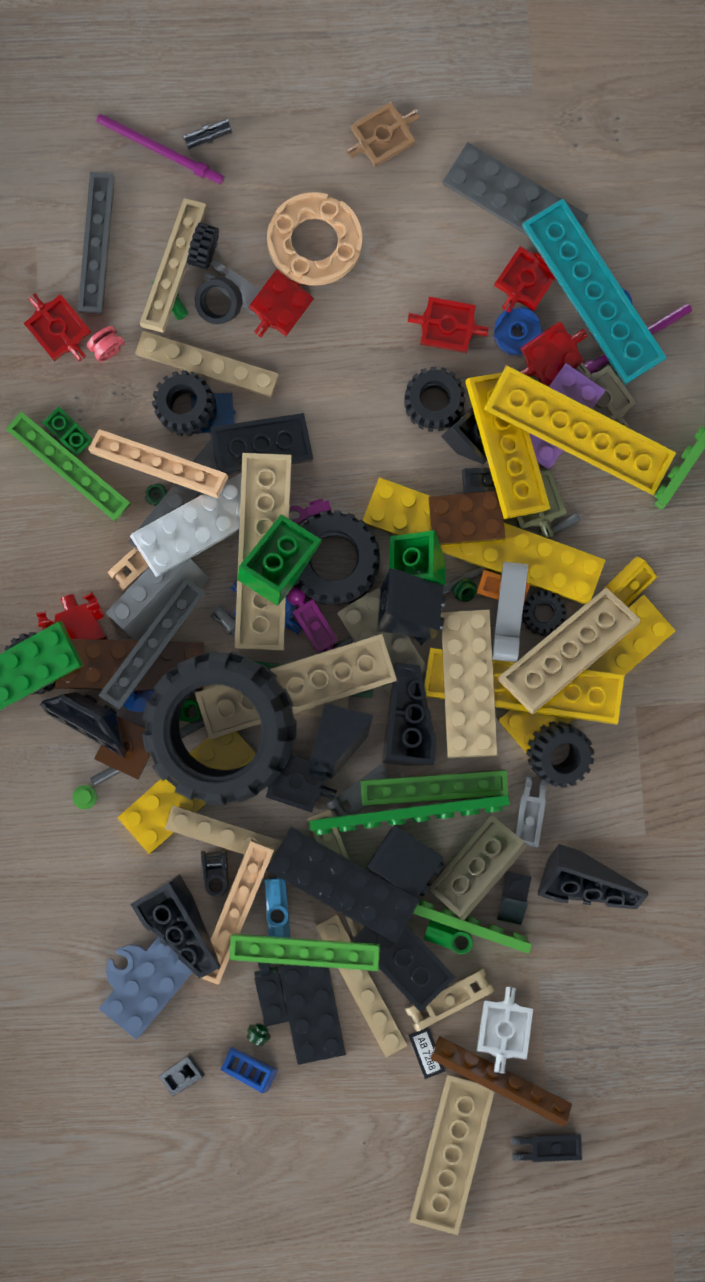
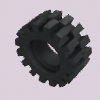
M201 222L197 224L188 250V264L208 269L217 247L219 228Z
M551 591L534 593L524 603L522 612L523 623L534 634H540L541 636L550 635L566 620L567 608L564 606L565 602L559 598L558 594L555 595ZM541 604L549 605L553 609L551 621L540 622L535 616L536 607Z

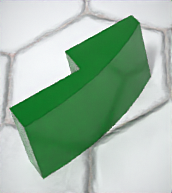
M59 406L42 422L76 457L93 441Z

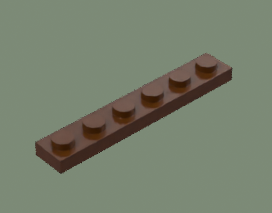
M440 1036L437 1039L430 1057L431 1060L562 1127L568 1122L572 1103L507 1070L504 1071L505 1073H500V1067L498 1073L494 1072L495 1064Z

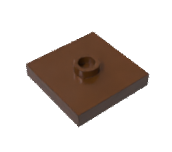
M118 717L122 726L127 755L123 758L101 745L94 759L139 780L151 756L150 752H145L142 737L145 729Z

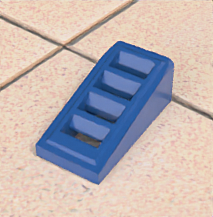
M232 1047L221 1071L261 1093H266L269 1091L278 1069ZM236 1057H238L240 1060L236 1069H231ZM245 1062L249 1063L245 1073L242 1074L241 1070ZM254 1067H256L258 1069L254 1075V1078L252 1079L250 1078V1075ZM263 1072H265L266 1075L261 1083L259 1082V1080Z

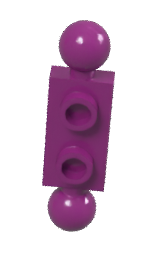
M293 586L286 597L291 604L297 605L298 608L292 611L314 649L317 653L322 650L329 651L335 649L336 647H333L332 644L337 642L338 639L313 599L306 603V594L301 590V587Z

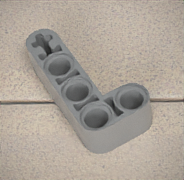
M503 561L492 660L517 662L528 564Z

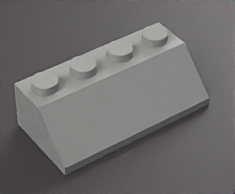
M191 559L186 560L158 577L148 567L110 607L106 614L135 641H139L186 578L199 588H202L210 580V577Z

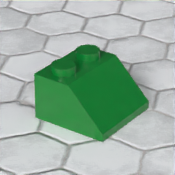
M434 530L390 536L389 570L390 568L397 569L439 585H446V561Z

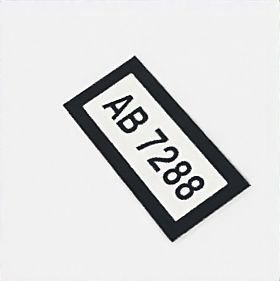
M429 1027L409 1034L408 1036L424 1079L445 1072L443 1065L430 1059L435 1042Z

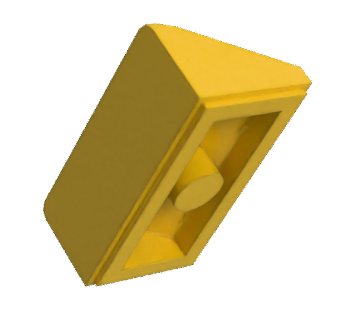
M635 557L604 589L607 587L621 602L628 606L658 576L644 559Z

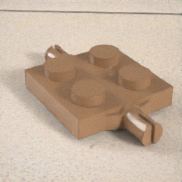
M389 102L351 125V130L356 136L358 144L346 150L348 156L352 159L363 152L369 157L376 168L415 145L416 140L409 131V124L420 119L419 114L414 110L403 116L395 109L392 102Z

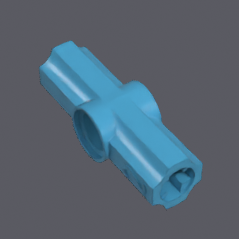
M279 877L264 879L269 936L291 938L286 882ZM275 909H280L284 912L285 918L282 921H275L271 916V912Z

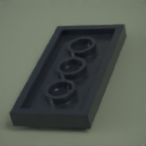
M304 413L213 426L209 429L217 470L227 475L242 472V453L291 455V464L311 462L313 460Z
M407 925L396 944L366 927H363L352 938L354 942L380 944L379 969L419 1012L428 1006L456 978Z
M289 964L279 966L297 1065L345 1056L346 1051L329 967Z

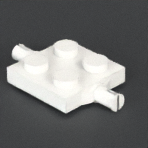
M506 987L504 1001L497 1003L491 1001L483 1002L477 1051L490 1053L496 1057L494 1072L497 1073L499 1072V1067L500 1073H505V1063L508 1058L527 1059L533 1009L521 1007L514 1003L516 988Z

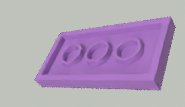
M565 363L549 386L590 409L594 408L605 392L603 388L567 363ZM529 433L537 462L548 470L551 469L563 450Z

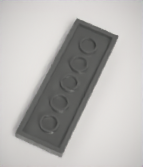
M468 142L442 183L525 235L527 233L522 227L525 221L561 200L560 197ZM566 202L582 227L588 218V214Z

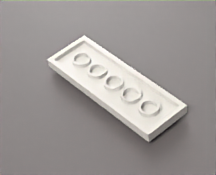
M242 473L226 481L219 498L202 494L131 534V539L156 577L239 531Z

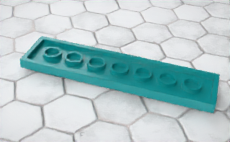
M561 199L522 224L528 237L624 385L667 359L564 199Z

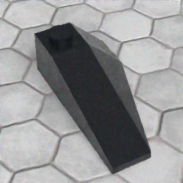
M471 407L441 437L457 454L484 464L488 460L473 407Z
M395 663L394 673L397 681L392 683L382 763L403 766L434 765L437 740L433 731L421 668L418 665Z
M558 844L547 860L539 885L538 896L560 903H568L569 900L583 901V905H591V902L605 903L607 907L638 909L647 898L648 891L582 851Z
M180 874L130 904L142 925L148 931L152 930L161 939L160 942L165 947L169 946L178 955V959L197 977L202 978L221 967L194 898Z

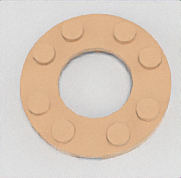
M310 192L288 199L276 210L268 226L267 245L273 263L285 276L301 284L325 285L335 282L344 277L354 267L360 256L362 247L360 222L346 203L342 200L340 202L328 197L329 194ZM309 219L326 221L337 233L338 244L336 250L331 256L319 261L307 260L305 257L298 255L291 241L293 231L298 224Z

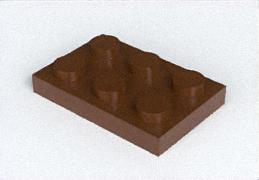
M496 491L429 497L431 531L434 530L436 532L440 545L505 540L504 517Z

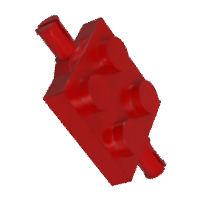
M519 246L494 286L508 296V299L502 305L503 310L507 308L506 312H511L516 302L522 303L535 311L556 278L539 253L529 252Z
M277 269L248 306L261 320V323L254 330V333L257 335L261 328H263L258 335L259 337H263L269 327L278 330L286 337L314 300L310 294L303 290L300 286L301 283L291 280Z
M36 293L32 295L35 300L30 296L28 300L37 310L32 317L23 323L54 362L70 351L78 362L82 361L77 352L83 359L86 357V354L78 345L85 337L92 333L61 294L45 304Z
M429 297L427 309L423 315L409 312L407 321L421 324L422 336L420 345L467 353L469 341L473 334L487 337L489 327L475 325L474 313L476 305Z
M557 322L520 348L527 364V368L520 373L528 377L533 375L540 383L549 387L565 363L574 369L580 364L585 363L578 351L577 344L588 337V334L582 328L571 336L562 322Z

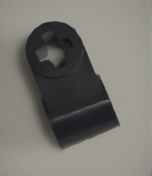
M226 849L211 853L201 851L205 889L211 896H222L229 887ZM220 859L218 862H209L210 860ZM215 878H219L223 882V889L218 893L211 889V882Z

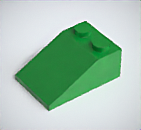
M281 514L239 565L237 580L278 606L292 589L322 540Z

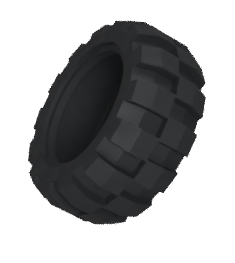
M217 651L199 654L179 663L171 671L165 673L154 686L155 691L150 700L146 702L142 718L145 721V733L142 734L145 752H150L155 763L152 768L161 780L169 781L176 787V793L189 800L196 798L205 801L206 805L224 806L229 802H243L256 796L267 786H270L284 770L292 755L291 751L296 739L297 720H294L292 710L294 704L287 689H283L277 681V675L264 664L260 665L250 660L249 656L235 652L217 653ZM216 684L234 688L244 694L256 708L261 721L262 737L255 757L248 764L231 770L214 769L197 761L186 749L180 735V713L190 694L201 686Z

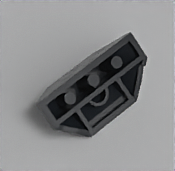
M77 692L62 694L41 702L40 706L47 715L125 758L127 755L121 723L116 716L117 712L110 706L105 705L102 707L90 695L85 694L82 696Z

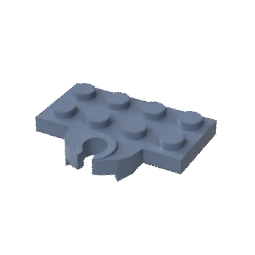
M159 937L156 938L147 950L135 944L125 945L116 949L115 952L118 955L125 956L128 959V966L125 968H118L112 958H109L107 962L106 975L108 982L114 990L102 1003L99 1010L136 1040L193 973L178 959V955L169 946L165 947L160 942L161 939Z

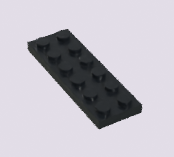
M292 827L266 869L273 875L394 944L397 943L420 902L416 897Z

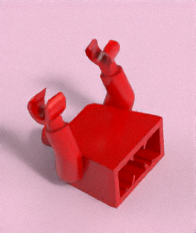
M93 592L82 598L86 599L89 604L84 603L79 606L74 594L60 598L65 611L55 614V620L53 621L47 618V611L36 613L38 627H42L43 630L57 622H63L70 639H108L99 622L103 618L104 612Z

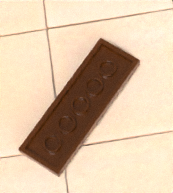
M71 639L84 666L56 680L55 689L103 690L139 641ZM169 642L134 690L155 691L154 686L165 673L171 671L183 661L199 654H204V642ZM203 686L197 688V689L194 690V691H195V692L202 691V690H203Z

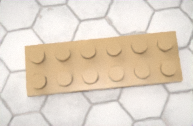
M606 587L500 675L499 681L534 714L637 627L641 619Z
M490 610L441 612V617L444 618L442 646L448 758L498 756Z
M447 1073L409 1219L411 1223L458 1235L494 1091L470 1079Z

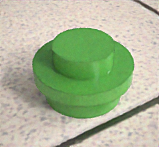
M81 785L74 790L72 799L78 808L89 809L95 805L97 793L93 787Z

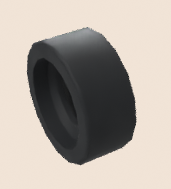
M215 277L203 282L197 289L194 297L195 308L198 314L211 324H223L234 319L240 313L243 304L239 287L232 280L225 277ZM213 287L224 288L231 297V307L223 315L212 313L206 304V294Z

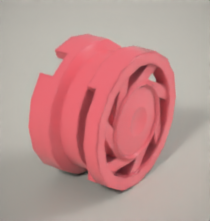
M113 326L103 328L87 343L88 349L95 353V358L99 362H104L113 357L121 350L119 348L120 344L122 346L125 344L123 338L116 335L117 331Z

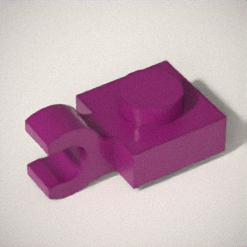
M323 499L310 502V506L305 507L306 509L297 505L289 507V513L297 511L300 514L299 518L292 520L296 524L302 523L312 515L316 517L323 511L332 513L329 500L323 502Z

